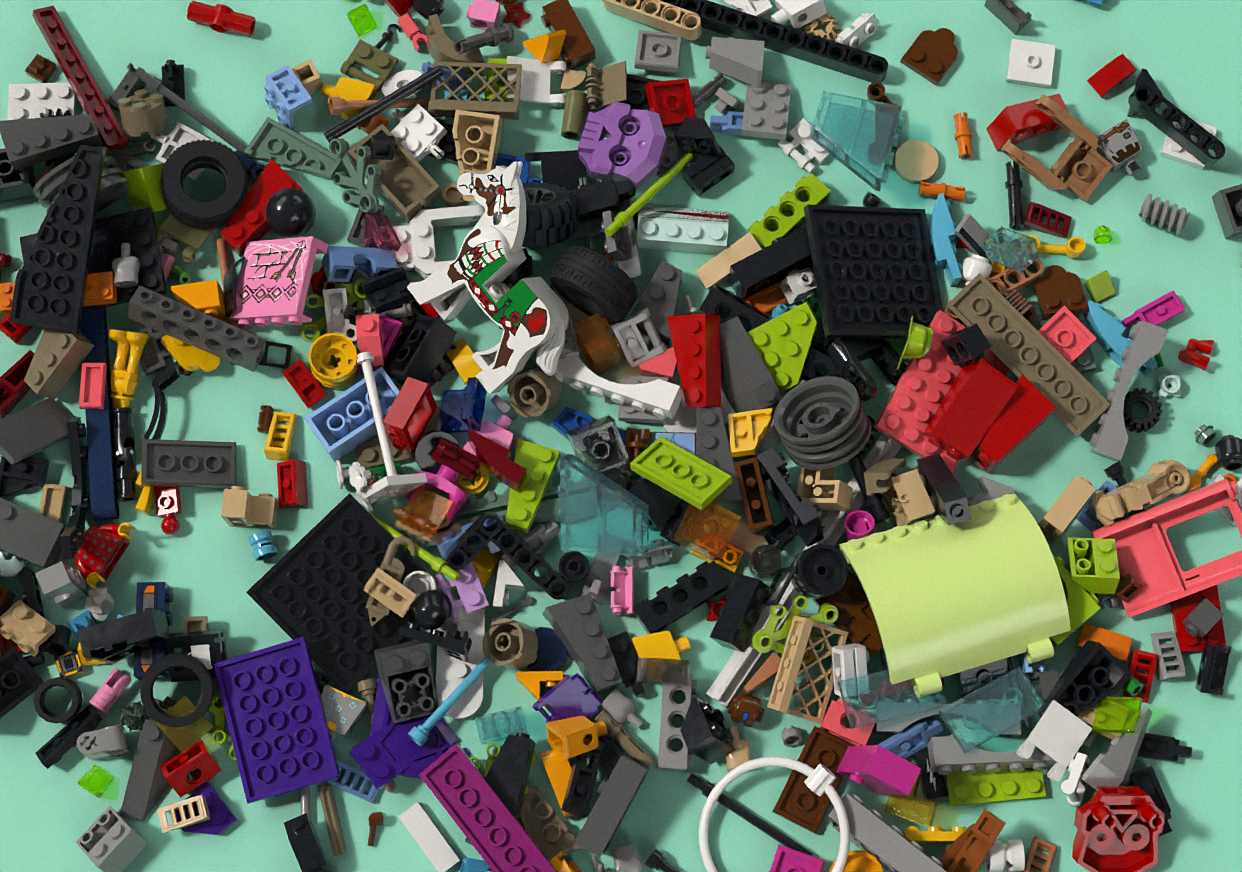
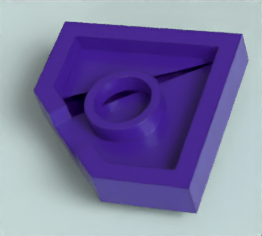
M206 782L186 799L204 795L211 819L181 829L183 832L220 835L238 819L211 784ZM194 804L195 815L198 816L200 815L198 806ZM188 806L184 807L186 818L190 819ZM177 809L175 810L177 821L181 822L180 811Z

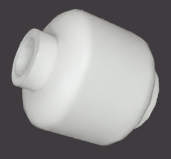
M975 254L964 259L961 275L962 280L965 281V286L979 273L989 280L992 271V265L988 263L989 259Z

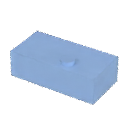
M380 367L373 374L383 417L385 418L399 394V390L384 369ZM365 378L305 417L309 427L334 462L378 434Z

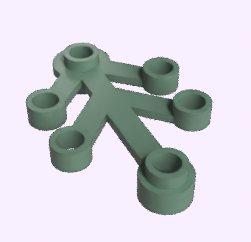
M342 138L332 139L329 143L331 155L341 157L351 176H347L345 172H335L333 174L334 184L357 188L360 195H357L354 190L344 191L342 194L344 203L358 204L360 210L367 214L376 213L379 208V199L375 194L376 178L381 175V167L378 164H371L366 168V159L371 157L370 147L359 146L357 148L356 168L348 153L349 143ZM365 168L368 176L367 187L365 185Z

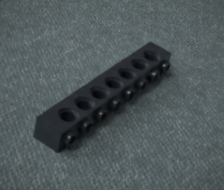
M719 285L712 286L699 309L706 314L720 315L721 324L738 316L740 321L743 316L747 317L750 320V327L745 328L746 332L773 319ZM723 305L730 307V316L723 315L721 311ZM811 342L808 354L809 360L804 365L801 377L811 380L818 377L840 376L829 353ZM819 364L827 366V375H821L818 372ZM850 366L849 372L855 378L856 371ZM866 384L863 385V390L865 391L867 388Z

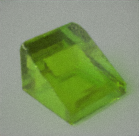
M362 4L347 12L348 20L358 37L378 27L366 4Z
M93 765L77 784L94 796L101 798L114 777L98 766Z

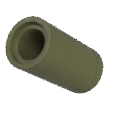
M570 90L566 93L561 136L566 139H581L587 109L586 97L588 96L583 91Z

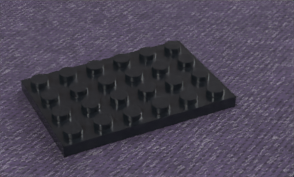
M152 207L96 219L88 274L113 272L112 261L121 257V244L129 243L130 256H134L139 260L138 285L117 287V303L85 306L82 313L127 303L131 300L139 286L158 294L167 293ZM37 233L20 237L23 264L27 259L25 257L28 251L32 249L37 239Z

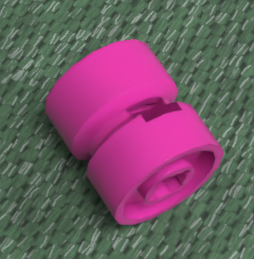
M857 510L846 516L844 520L846 542L875 533V520L870 513Z

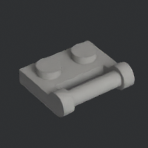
M644 308L635 315L611 326L631 368L667 350L665 342L661 341L650 319L651 313L648 308ZM641 321L653 344V347L650 349L647 348L636 326Z

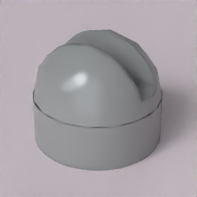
M797 727L784 728L782 731L784 745L793 747L801 743L802 737Z

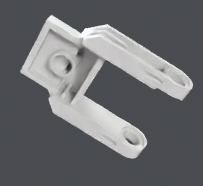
M471 205L420 210L410 221V225L388 227L390 249H392L398 268L403 267L405 271L415 270L421 277L426 279L434 271L452 263L454 260L437 262L433 228L468 225L470 222H478L485 213L484 206Z

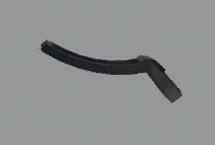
M173 365L152 380L155 405L151 423L144 436L145 439L150 438L158 415L159 421L152 439L157 440L162 430L166 410L164 390L181 377Z

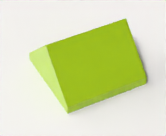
M165 163L123 171L124 177L130 182V187L127 191L132 211L152 207L154 212L167 209L161 189V173Z

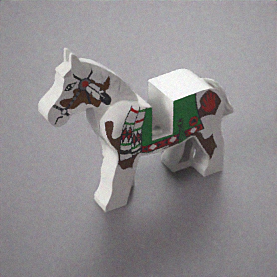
M515 161L509 167L496 166L495 169L487 174L467 172L458 178L457 188L459 192L463 195H473L475 200L484 206L485 213L475 227L466 235L458 256L452 263L434 271L425 280L412 282L407 286L420 305L431 303L444 321L455 319L471 297H473L485 314L503 328L500 343L491 349L478 351L472 355L473 359L483 370L476 375V378L489 394L501 391L518 375L537 348L539 350L536 356V363L544 373L549 376L554 375L564 347L565 331L569 321L566 305L541 276L521 279L511 289L507 285L502 284V281L526 260L521 247L527 222L526 199L520 179L523 166L522 161Z

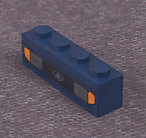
M137 582L136 613L145 608H155V610L165 612L169 629L173 622L172 612H169V603L173 602V589H170L166 582ZM166 641L134 654L135 678L142 680L146 670L153 662L168 655ZM170 668L163 671L156 679H167V673H170Z

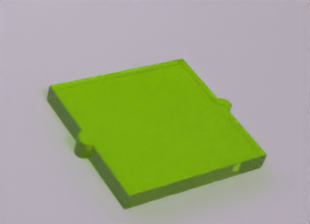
M1106 697L1101 700L1097 711L1094 712L1093 731L1135 733L1138 719L1141 718L1142 698Z

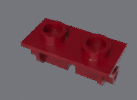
M442 438L431 457L432 460L455 470L470 480L473 479L481 464L478 457Z

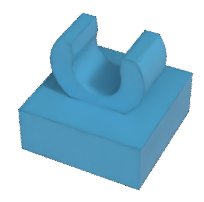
M88 610L67 622L79 643L78 630L97 625Z

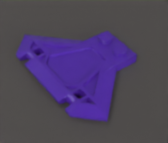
M380 677L378 678L370 736L353 747L349 752L377 790H380L398 776L422 779L419 774L442 756L444 751H448L459 741L443 718H441L428 732L430 735L422 747L415 743L408 736V733L413 727L422 726L432 714L393 723ZM463 748L467 756L470 757V753L467 751V749Z

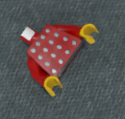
M126 522L122 524H100L97 527L90 526L84 534V544L80 545V549L75 555L77 557L75 564L81 576L93 589H98L96 587L98 581H107L130 544L126 539H132L128 533L130 530L136 529L134 526Z

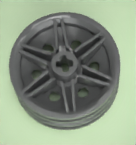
M99 147L106 149L97 213L118 200L130 187V182L124 177L122 169L115 168L117 161L111 156V152L107 147ZM74 157L51 170L34 186V195L39 198L42 207L48 208L46 213L51 204H54L59 194L58 190L69 173L68 169Z
M818 377L799 384L781 399L774 412V426L789 457L795 464L805 469L824 470L849 461L864 448L871 434V422L856 388L849 381L839 377Z

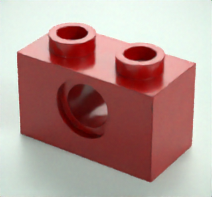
M202 739L161 766L166 780L180 798L193 792L196 787L214 778L217 773L222 771L217 759Z

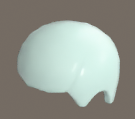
M0 551V576L11 577L17 575L23 567L25 568V560H18L16 556H11L10 559L5 560L3 552Z

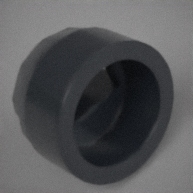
M869 191L863 198L864 207L867 204L870 207H879L882 203L879 197Z

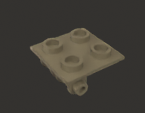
M626 61L600 69L594 63L588 64L586 68L587 111L609 106L613 101L623 102L627 100Z

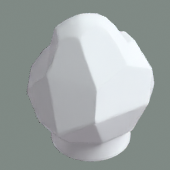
M106 586L97 587V590L90 588L88 589V596H86L84 606L92 613L95 620L105 621L114 610V600L110 593H107Z

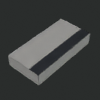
M966 214L954 230V233L975 255L988 258L997 245L971 214Z

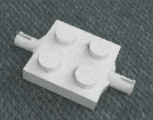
M417 103L406 116L399 109H396L395 112L400 116L393 112L392 116L399 123L391 133L395 137L396 142L399 141L418 163L430 153L437 159L442 158L437 152L444 156V151L437 145L448 131Z
M180 122L177 123L173 131L167 136L161 132L151 135V138L162 143L161 150L155 158L159 163H165L169 155L174 150L176 151V148L181 147L183 144L185 145L187 142L191 143V141H202L204 139L207 141L211 140ZM206 168L196 169L190 172L186 178L196 182L201 172ZM210 169V170H212L213 172H215L216 174L219 173L218 171H216V170H214V169Z

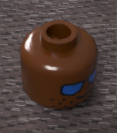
M742 692L738 697L734 695L728 714H731L733 722L746 727H752L756 721L761 722L765 709L761 708L762 702L760 698Z

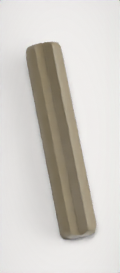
M330 784L322 785L318 790L334 856H340L346 853V847L332 786Z

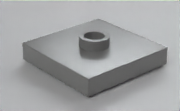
M639 30L634 69L678 73L682 37L671 33Z

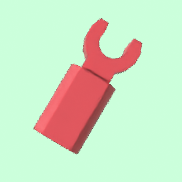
M409 13L401 16L398 19V24L407 37L413 40L415 51L419 52L420 47L418 43L423 41L427 45L428 37L421 34V29Z

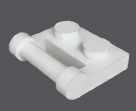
M1077 752L1076 758H1072L1068 768L1070 773L1069 779L1061 784L1062 792L1067 795V800L1073 807H1078L1083 802L1088 784L1081 777L1091 765L1088 756Z

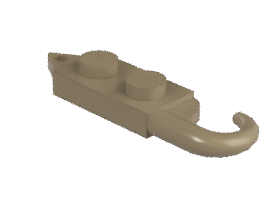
M404 536L396 537L391 541L380 566L382 571L399 583H401L405 567L400 560L394 558L398 546L407 544L411 549V556L416 554L415 543L410 538ZM371 595L369 596L365 608L368 609L370 624L374 626L384 616H389L390 609Z

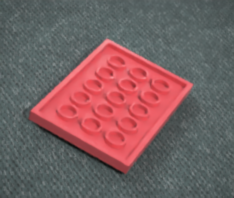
M940 310L935 314L929 325V328L933 330L930 350L921 358H911L877 419L874 428L920 458L939 453L953 474L960 460H955L948 456L945 449L932 445L928 441L929 438L923 435L955 378L964 366V363L954 365L941 341L958 330L965 328V326ZM990 349L984 351L986 356L981 359L1006 376L1009 368Z

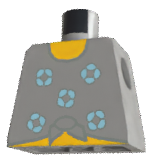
M325 684L321 699L333 743L337 734L346 738L349 737L367 711L368 704Z

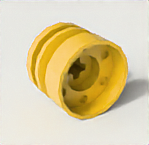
M328 333L314 341L309 351V362L312 375L320 385L333 390L341 389L350 385L357 377L358 358L356 347L349 338L338 333ZM335 361L338 367L334 368L331 362Z

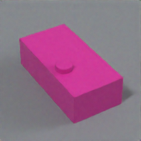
M880 745L848 746L836 772L877 795L909 796L921 768Z

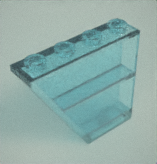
M823 91L812 126V140L875 191H880L882 183H887L889 170L886 169L893 162L894 152H892V149L897 147L900 134H897V131L902 129L905 116H901L902 106Z
M567 454L560 458L557 472L560 475L558 497H560L561 506L558 509V519L561 520V529L559 530L558 541L561 543V550L643 556L648 552V504L573 454Z

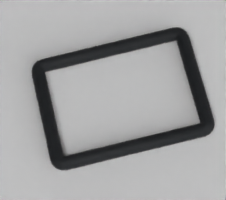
M796 566L779 569L770 585L772 591L782 573L790 572L776 599L765 602V606L777 605L780 602L797 571Z

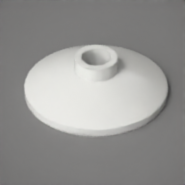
M405 70L390 76L382 86L383 95L386 97L423 74L416 70Z

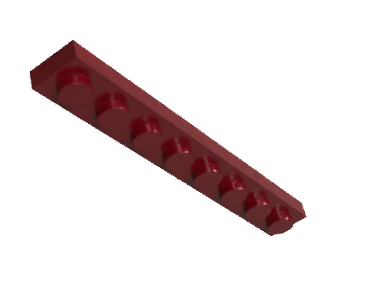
M49 6L33 10L32 16L86 115L91 114L96 122L104 147L111 151L128 146V139L55 7Z

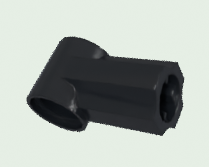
M54 625L56 626L55 632L39 646V652H48L53 656H63L67 652L72 632L67 626Z

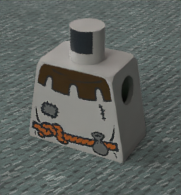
M1127 119L1097 136V153L1113 165L1110 172L1114 173L1123 167L1129 176H1132L1141 169L1135 159L1142 152V147Z

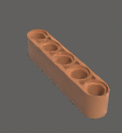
M1029 257L990 278L988 281L1002 295L1015 288L1020 291L1037 281L1043 272L1044 264L1037 257ZM1027 267L1035 268L1037 273H1030ZM1013 277L1018 283L1012 284L1008 281V278ZM946 306L944 313L961 323L962 321L957 316L951 314L949 307Z

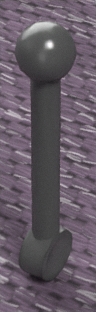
M526 596L522 603L498 619L508 618L525 605L530 606L533 603V599L530 596ZM492 619L490 625L498 619Z

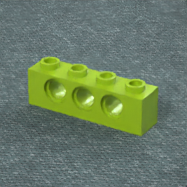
M813 173L807 178L803 176L795 185L796 188L791 193L787 191L780 198V203L776 207L771 206L764 213L765 217L760 222L756 220L749 227L748 231L754 235L762 249L771 245L772 241L781 236L785 238L798 229L806 221L804 207L807 205H823L829 199L831 190ZM805 196L808 198V201L801 202L798 197ZM790 211L793 215L790 217H786L782 214V212ZM773 225L777 230L771 232L766 227Z

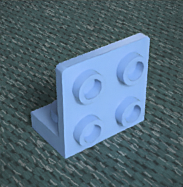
M286 65L265 76L266 86H264L267 94L265 101L270 109L274 108L277 112L280 124L286 125L287 128L293 130V113L311 104L312 98L290 66Z

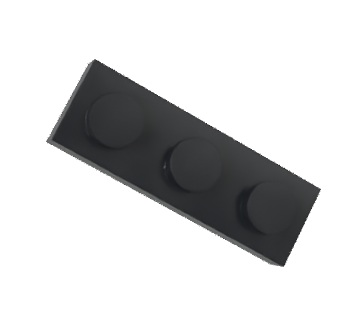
M89 704L35 753L40 762L47 769L53 764L58 763L68 750L77 745L78 737L85 732L94 730L99 722L103 720L102 717Z

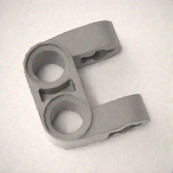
M122 725L85 732L77 739L78 750L90 760L119 757L130 753L126 729Z

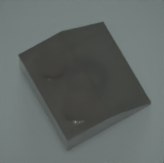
M610 415L566 432L587 480L630 463L616 422Z

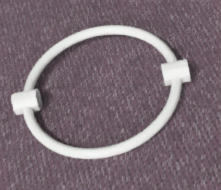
M785 757L757 758L732 769L722 777L710 792L704 804L699 823V847L707 872H718L712 860L708 842L709 821L716 801L724 789L737 777L751 770L769 766L785 767L808 776L804 781L808 788L818 796H822L824 793L827 794L837 813L840 827L839 852L831 872L843 871L850 846L849 821L843 802L831 785L837 777L824 765L819 764L813 769L807 764Z

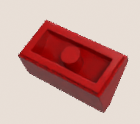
M292 459L277 463L279 508L307 506L305 462Z

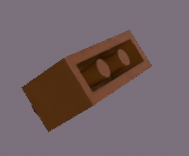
M555 0L542 7L543 15L541 20L545 28L549 27L551 32L565 29L566 36L560 55L566 64L569 63L572 70L596 59L595 48L568 0Z
M754 457L734 462L750 531L755 534L773 529L775 524L758 458Z

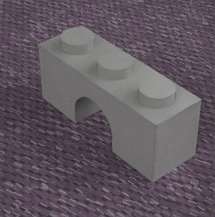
M62 561L35 573L43 594L49 599L54 598L56 604L61 608L88 596L85 590L89 588L86 580L80 576L77 570L74 571L72 566L68 567Z

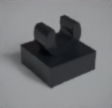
M386 133L372 135L370 158L393 160L396 143L395 137L386 136Z

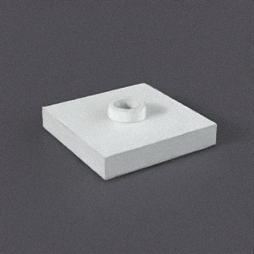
M1012 39L1006 82L1050 88L1056 45Z

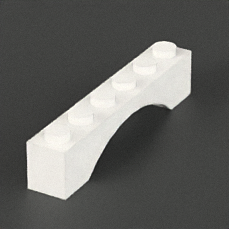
M563 347L561 354L575 351ZM579 356L559 359L557 371L554 374L560 383H568L576 390L586 389L591 394L601 398L603 395L607 396L615 403L621 405L627 403L634 409L642 412L644 410L651 411L653 415L665 419V417L674 418L684 396L680 386L660 379L642 384H620L608 381L589 370Z

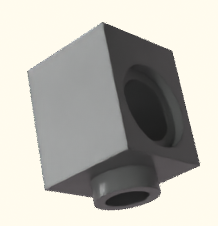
M1205 598L1181 623L1185 625V630L1193 637L1197 636L1200 639L1210 631L1224 614Z

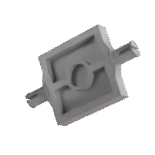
M623 375L622 384H642L657 379L669 382V378ZM605 397V403H615L611 398ZM683 398L679 405L681 407L683 406ZM619 404V421L665 423V419L653 415L651 411L644 410L642 412L634 409L630 404Z

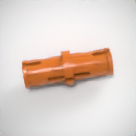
M963 112V117H961V113H957L953 116L956 128L954 138L958 143L959 158L964 159L965 155V159L973 156L971 147L972 132L969 131L968 114Z
M921 181L919 196L937 198L938 194L943 193L945 199L964 201L966 188L946 185L944 182L934 184Z

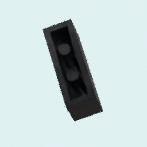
M738 574L710 638L723 647L744 652L772 589L760 579Z

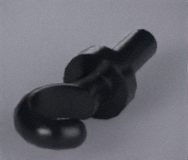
M390 24L387 32L382 34V39L375 47L380 49L386 42H391L393 32L390 29L395 27L400 32V27L397 24Z

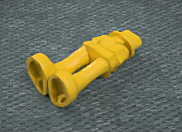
M108 329V337L117 343V354L113 370H111L112 378H110L111 390L115 393L110 395V397H113L112 408H129L130 400L134 399V393L139 383L138 379L141 375L138 373V365L149 334ZM129 350H130V357H129L128 367H127V370H126V363H127V358H128V354H129Z

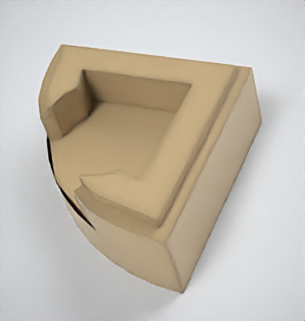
M566 69L560 91L568 92L579 87L585 82L587 73Z

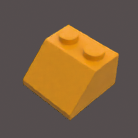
M217 279L171 286V291L179 303L221 321L228 320L225 316L224 292Z

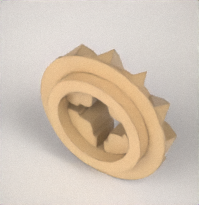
M830 13L824 14L804 25V32L832 41L835 40L839 31L837 19H834ZM818 23H820L822 26L827 25L825 27V32L822 29L816 30L818 28Z

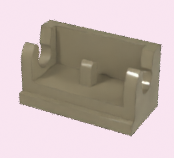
M881 459L865 471L864 479L867 495L884 493L889 490V487L885 485L892 477L901 475L897 474L895 470L907 465L906 459Z

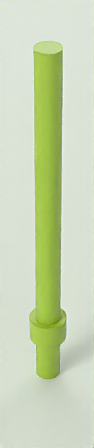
M686 153L628 209L620 212L614 218V222L605 229V233L611 237L617 230L624 228L634 214L686 167L687 163L693 159V155Z
M370 513L394 539L404 536ZM415 543V555L430 564L433 570L439 574H445L455 582L460 578L461 574L447 565V561L441 557H435ZM401 544L403 547L411 551L410 547L407 544Z

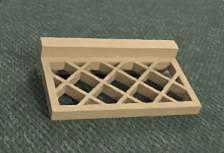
M794 616L767 707L822 724L834 684L833 662H831V666L827 670H824L821 660L827 656L832 661V648L827 638L834 633L839 634L838 642L835 646L845 645L848 632L807 618ZM812 626L817 627L820 637L814 641H811L809 636ZM823 641L827 651L818 656L814 646ZM810 649L814 659L805 664L803 661L804 652ZM816 664L820 674L811 679L807 669ZM803 672L807 682L798 688L796 683L797 676ZM823 679L825 683L824 690L818 693L814 683ZM810 687L814 697L805 702L801 692ZM797 696L800 706L793 710L788 709L791 698ZM815 701L818 705L816 717L811 716L807 708Z

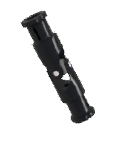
M127 407L112 410L115 428L113 429L116 481L119 482L118 501L122 502L138 499L135 481L137 480L134 428L131 427L132 409Z

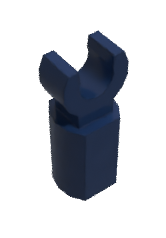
M236 150V155L240 157L245 165L247 175L251 174L256 182L259 178L257 176L258 173L263 172L265 166L257 165L255 161Z

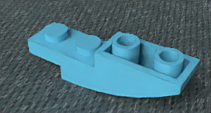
M943 193L938 194L932 211L929 235L935 268L944 267L949 285L952 287L959 285L962 279L961 272L963 268L961 263H957L955 257L957 252L953 243L956 237L954 230L957 227V223L951 218L949 200H945Z
M1089 300L1087 303L1089 307L1088 313H1084L1090 331L1097 338L1096 341L1105 353L1121 367L1123 363L1121 354L1124 347L1129 346L1131 339L1122 336L1126 327L1123 326V323L1117 317H1112L1106 313L1102 305ZM1151 357L1138 371L1147 376L1157 363Z

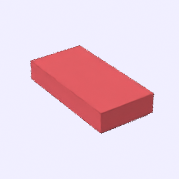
M82 363L80 409H104L106 363Z

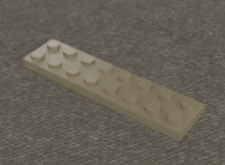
M981 273L947 304L949 309L967 327L975 323L978 324L991 345L989 349L1018 378L1024 375L1056 407L1053 413L1076 436L1081 434L1111 405Z

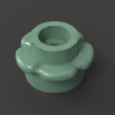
M1205 424L1201 425L1194 433L1196 435L1195 442H1200L1203 446L1216 436L1213 426H1206Z

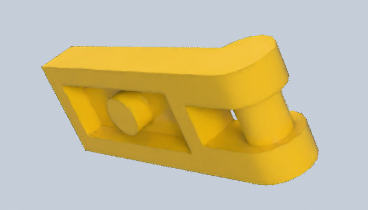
M910 826L903 831V838L908 842L913 840L916 843H953L966 830V827H952V831H942V827H927L928 831H919L915 826Z

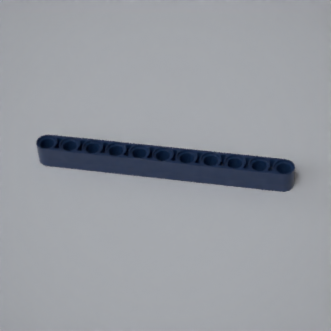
M106 308L82 313L80 325L81 333L95 345L82 363H106L107 365L104 409H85L91 511L94 521L119 519L118 482L116 481L113 442L112 397H110L112 390Z

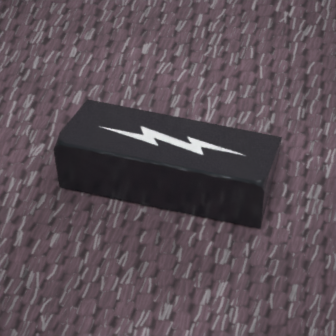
M928 751L914 753L915 765L921 768L918 778L924 801L948 797L943 775L938 774V772H931Z

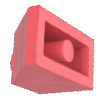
M379 314L356 315V337L359 354L371 352V356L374 357L371 366H384L383 323Z

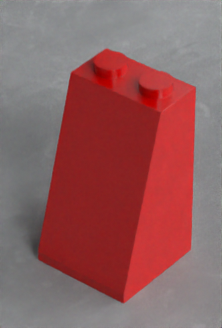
M982 359L964 365L923 435L929 438L928 441L932 445L945 449L947 455L955 460L969 458L1019 385Z
M1024 375L1019 377L1016 382L1019 385L1017 390L993 422L973 456L976 466L982 471L986 470L990 473L1034 433L1056 408Z

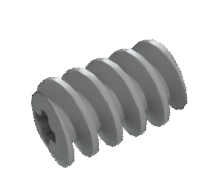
M1149 193L1143 202L1138 216L1142 214L1143 222L1150 217L1151 225H1154L1158 220L1160 229L1167 224V232H1170L1175 227L1176 235L1178 236L1182 232L1190 212L1186 215V208L1184 207L1177 212V204H1173L1169 208V201L1167 200L1160 205L1161 198L1157 197L1152 201V194Z

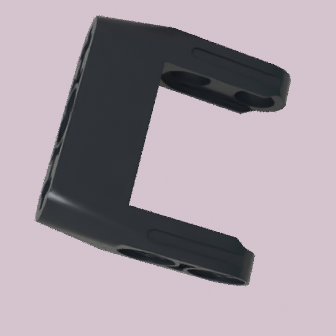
M839 338L827 349L837 372L843 379L854 385L862 401L873 399L877 394L875 380L860 362L872 358L891 384L895 386L899 381L898 371L903 373L907 367L906 363L902 360L897 370L901 357L884 338ZM884 354L889 355L890 365L885 363ZM850 366L856 371L855 378L849 372ZM864 384L870 388V395L865 394L863 390Z

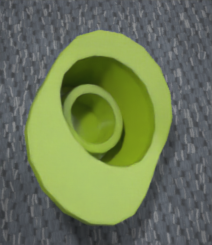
M913 316L911 318L908 340L897 370L902 359L921 358L927 354L931 347L933 330L913 322Z

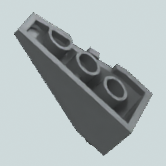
M738 316L721 324L720 341L723 374L727 389L726 395L735 413L763 410L780 401L782 396Z
M145 720L138 740L120 815L144 822L169 785L161 766L194 745L197 735L175 727L165 726L155 721Z

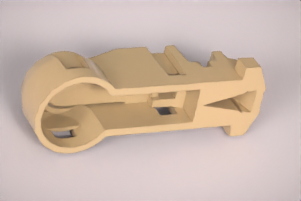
M1158 461L1149 468L1148 474L1105 494L1103 491H1096L1092 494V507L1096 517L1104 526L1114 524L1115 518L1123 517L1125 512L1141 510L1143 505H1152L1165 497H1175L1177 494L1187 490L1190 483L1189 471L1178 461Z

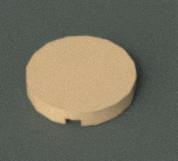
M910 140L903 143L898 148L894 157L896 173L909 183L928 181L934 176L938 168L939 157L936 150L931 144L923 140Z

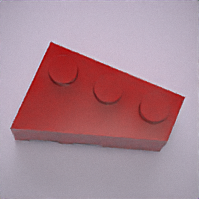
M1060 93L1048 96L1069 113ZM1035 99L1005 107L986 130L996 150L1000 151L1007 140H1011V143L1015 145L1046 132L1057 131L1061 127L1035 105L1039 100Z

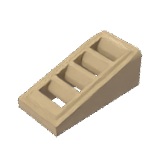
M198 795L157 809L163 833L211 819L204 795ZM194 804L198 806L200 814L198 816L195 815ZM188 806L190 819L186 818L184 807ZM177 809L180 811L181 822L177 821L175 813ZM167 812H170L173 822L169 826L166 817Z

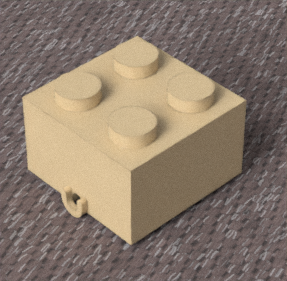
M917 469L892 477L885 485L889 487V490L884 492L883 495L889 507L888 511L893 516L896 526H904L917 520L928 519L935 513L934 500L931 496H928L925 489V479L922 475H919Z

